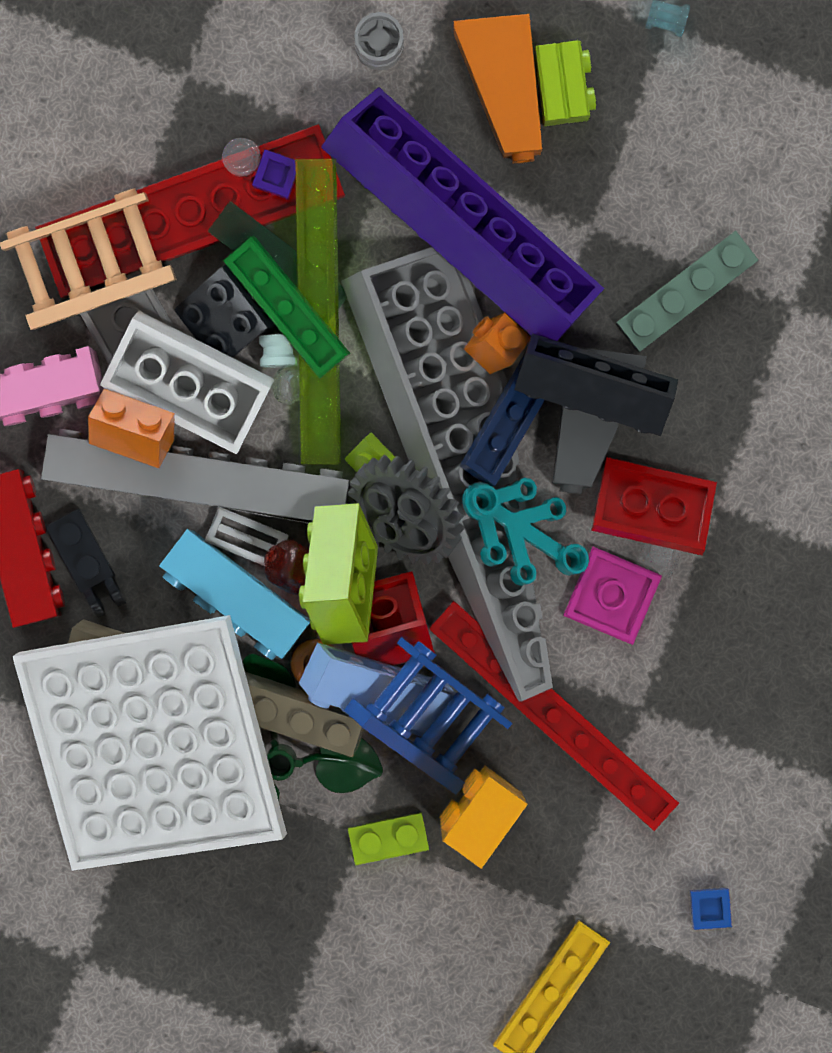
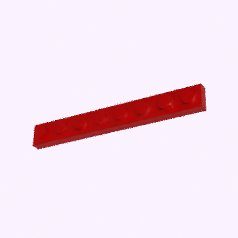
M455 601L429 627L431 632L653 831L678 806L679 802L552 688L519 702L480 624Z

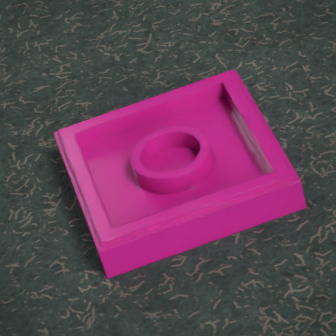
M592 546L588 555V567L580 574L563 616L633 645L662 575Z

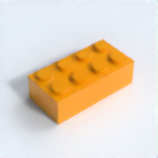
M486 766L480 772L475 768L464 781L465 784L462 789L464 795L459 802L452 799L439 817L441 818L440 825L443 842L481 869L528 805L520 790Z

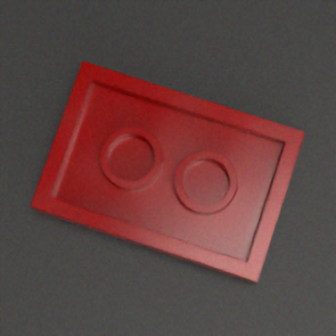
M606 457L591 531L702 556L706 547L717 482Z

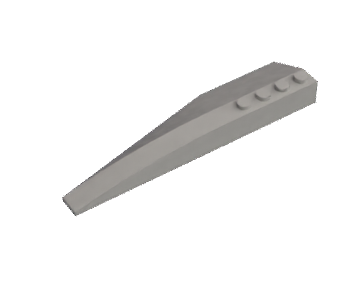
M433 247L359 271L342 280L341 283L409 461H414L416 470L420 471L423 467H427V476L430 479L439 476L440 482L438 486L440 488H450L451 491L447 495L448 499L459 502L454 510L463 514L464 517L459 523L465 526L460 534L462 539L448 558L519 702L553 688L546 639L541 637L539 619H542L540 603L536 604L533 582L519 586L512 581L510 571L515 564L504 526L496 521L494 522L499 543L504 545L507 557L502 564L487 566L482 562L480 552L484 546V541L478 521L467 515L462 504L466 488L481 481L461 468L460 464L507 385L503 369L489 374L464 350V347L474 335L472 333L473 329L483 319L470 280L453 265L449 264ZM518 450L514 452L496 486H493V488L500 489L511 486L518 480L516 466L520 465ZM521 484L520 490L524 495L523 485ZM476 496L477 505L481 508L482 500ZM515 499L500 504L512 513L526 509L525 502H518ZM525 541V545L529 555L528 547H532V545ZM491 548L490 556L493 560L497 559V552ZM521 568L520 575L525 580L527 572L524 568Z

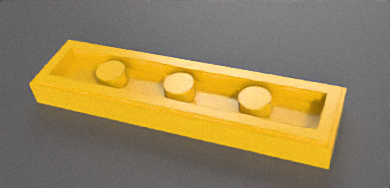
M578 920L494 1041L493 1046L503 1053H535L608 947L610 941Z

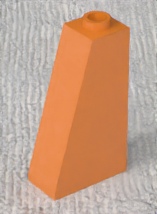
M529 14L454 21V37L503 158H512V163L535 161L534 155H541L542 140Z

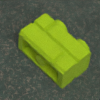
M579 40L535 46L534 55L544 126L588 121L590 110H596L594 88H587L585 73H591L589 50L582 51L581 41Z

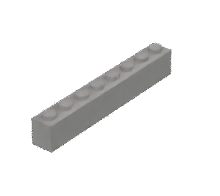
M59 429L58 436L48 434L41 479L46 481L313 521L315 506L346 504L350 482L349 480L342 479L343 472L320 469V475L305 473L306 466L283 463V468L280 470L267 468L268 460L246 457L245 464L230 462L231 455L208 452V458L193 456L194 449L171 446L170 453H167L160 468H156L91 445L89 440L81 439L82 432Z

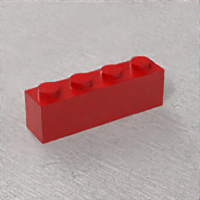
M20 469L0 474V581L13 628L62 616L60 608L65 607L62 589L60 585H53L50 571L56 570L53 554L50 548L44 549L41 535L46 534L45 523L41 512H34L31 498L36 497L35 485L31 475L25 476L24 471Z

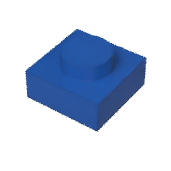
M728 888L690 890L692 928L694 930L732 927Z

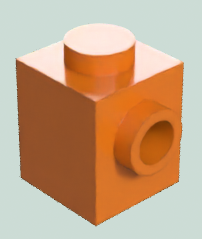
M504 312L491 319L488 316L483 318L473 329L472 333L474 335L464 347V350L489 374L511 366L531 337Z

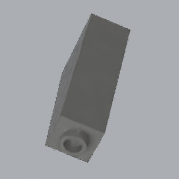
M580 348L640 368H644L647 356ZM562 407L552 483L560 484V492L582 494L583 487H592L619 423L606 422L595 415L579 410H568Z

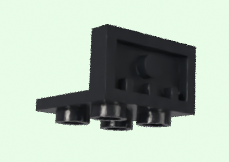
M227 265L218 269L175 308V312L196 340L232 358L259 335L276 327L274 322Z

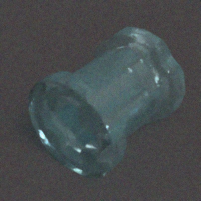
M652 0L645 29L651 30L652 27H658L675 32V36L681 38L687 22L690 5L677 6L660 0Z

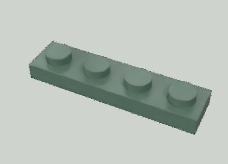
M734 231L621 318L616 324L639 353L755 264L758 258L737 231Z

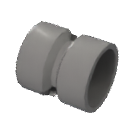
M383 12L370 13L361 19L356 26L354 34L356 54L361 63L377 71L387 70L396 65L404 49L403 29L398 20L390 14Z

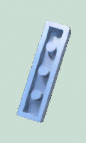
M317 643L299 684L308 694V700L311 703L322 708H329L330 705H333L345 712L344 709L353 698L365 707L370 702L374 704L401 668ZM417 673L387 711L388 718L385 722L390 725L394 719L398 721L432 677ZM448 684L444 686L410 729L411 733L422 737L454 697L456 692Z

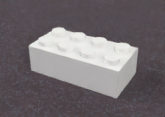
M138 311L132 318L100 386L175 413V424L237 454L275 379Z

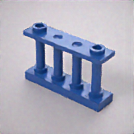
M401 637L397 644L411 655L409 660L374 704L370 702L365 707L353 698L344 711L362 728L456 795L465 782L454 773L458 768L455 764L492 718L507 729L512 725V722L501 714L505 707L493 697L487 694L483 699L433 662L437 655L424 644L418 641L415 646H412ZM423 666L427 667L434 673L433 677L399 720L396 721L394 719L389 725L385 722L388 718L387 711ZM448 683L458 692L421 738L417 736L414 741L408 739L412 734L410 729ZM471 701L477 705L480 710L444 755L440 753L437 758L433 757L432 754L435 752L433 749L434 745L468 702Z

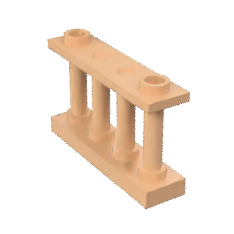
M135 188L114 195L116 202L31 232L28 226L6 233L8 240L0 242V247L4 251L16 249L35 302L32 305L34 312L25 315L30 330L38 329L177 280L172 266L163 267L162 262L157 261L137 206L149 201L146 193L137 194ZM122 210L143 267H140L142 275L128 280L126 274H121L102 221V217ZM85 223L88 224L107 278L104 280L106 287L91 292L90 286H85L66 233V230ZM50 235L52 236L71 290L68 293L70 300L55 304L54 298L49 299L30 242Z

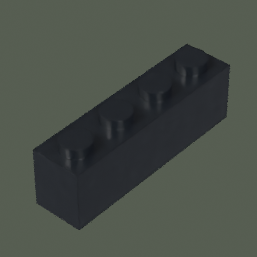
M532 333L514 390L522 392L530 398H541L560 404L568 410H579L595 415L606 422H617L632 427L641 433L661 436L675 399L678 379Z

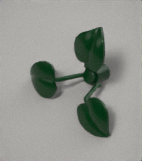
M256 653L248 654L242 661L245 672L296 688L292 674L282 664ZM270 731L271 748L267 753V759L273 780H285L292 775L295 767L300 768L306 763L319 760L316 766V775L319 782L331 792L349 793L360 789L373 779L380 777L383 773V767L376 751L362 737L353 757L320 747L321 753H312L305 757L297 758L293 748L286 744H279L278 733ZM274 784L279 801L280 792L276 784Z

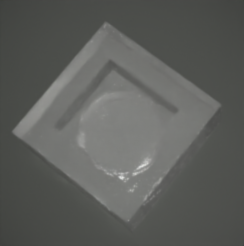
M644 543L635 564L671 579L683 551Z

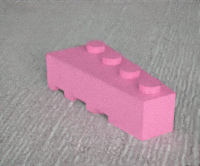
M87 346L76 349V357H71V354H56L45 357L41 361V365L34 366V363H26L4 369V373L0 374V421H3L4 426H11L26 422L25 415L39 412L40 417L44 418L63 413L62 406L76 403L77 409L94 406L103 389H105L100 386L103 376L97 352Z

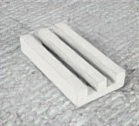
M218 507L205 542L275 570L289 535ZM223 516L277 538L276 546L221 524ZM217 530L272 552L271 559L269 560L216 538Z

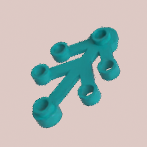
M522 478L516 480L511 486L495 489L483 482L474 483L464 491L462 504L467 515L478 521L484 541L480 557L485 565L495 566L502 564L507 557L504 545L499 543L494 522L496 521L504 526L515 564L511 568L510 576L516 585L530 584L534 582L537 575L535 566L530 562L525 541L554 559L557 569L564 575L571 576L586 570L589 564V556L583 546L579 544L562 546L530 525L542 520L552 522L562 519L566 514V505L562 499L554 497L545 500L539 506L512 513L500 504L514 499L518 502L533 499L537 493V486L532 479ZM521 484H524L527 488L526 496L520 490ZM476 496L482 500L481 508L477 505ZM551 504H554L557 508L556 515H553L550 511ZM491 548L497 552L496 560H493L490 556ZM566 555L571 558L570 567L566 562ZM521 568H524L527 572L525 580L520 575Z

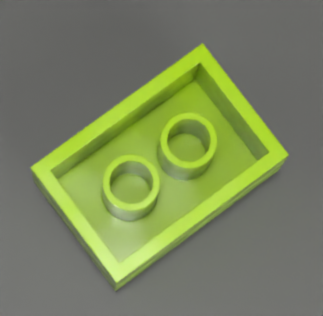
M359 503L315 506L313 522H309L307 527L310 548L309 553L305 554L303 558L306 579L305 585L300 586L299 589L301 608L307 610L311 628L317 631L324 645L368 642L378 545Z

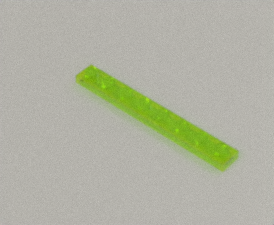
M295 159L298 290L339 339L336 159ZM299 354L301 464L338 465L341 463L340 363L323 378L319 379Z

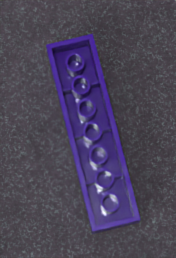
M380 87L345 114L321 146L335 162L345 168L364 188L374 194L392 213L402 219L420 238L430 244L449 264L458 269L477 289L486 294L503 312L515 320L530 335L533 333L558 341L605 289Z

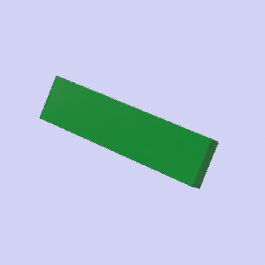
M255 236L247 239L224 260V263L319 379L323 378L351 354Z

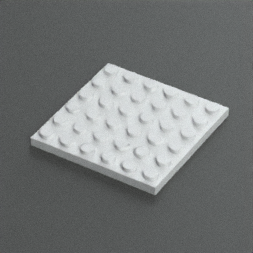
M230 615L22 651L13 656L72 871L282 840L287 835Z

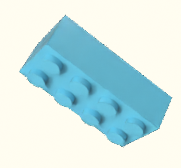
M187 529L159 565L166 571L162 577L180 591L187 587L197 594L193 601L210 614L218 610L224 616L230 615L234 632L240 637L248 633L256 639L257 643L254 647L271 660L276 656L281 659L285 658L310 625V619L212 544L205 542V539L193 530Z

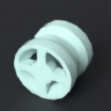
M283 334L259 336V344L263 347L260 367L298 366L297 357L293 354V346Z

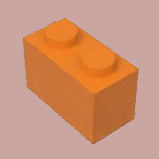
M103 389L88 416L89 444L160 468L174 441L175 413Z

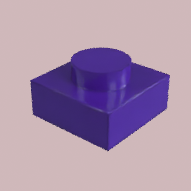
M264 150L252 186L289 200L301 162Z

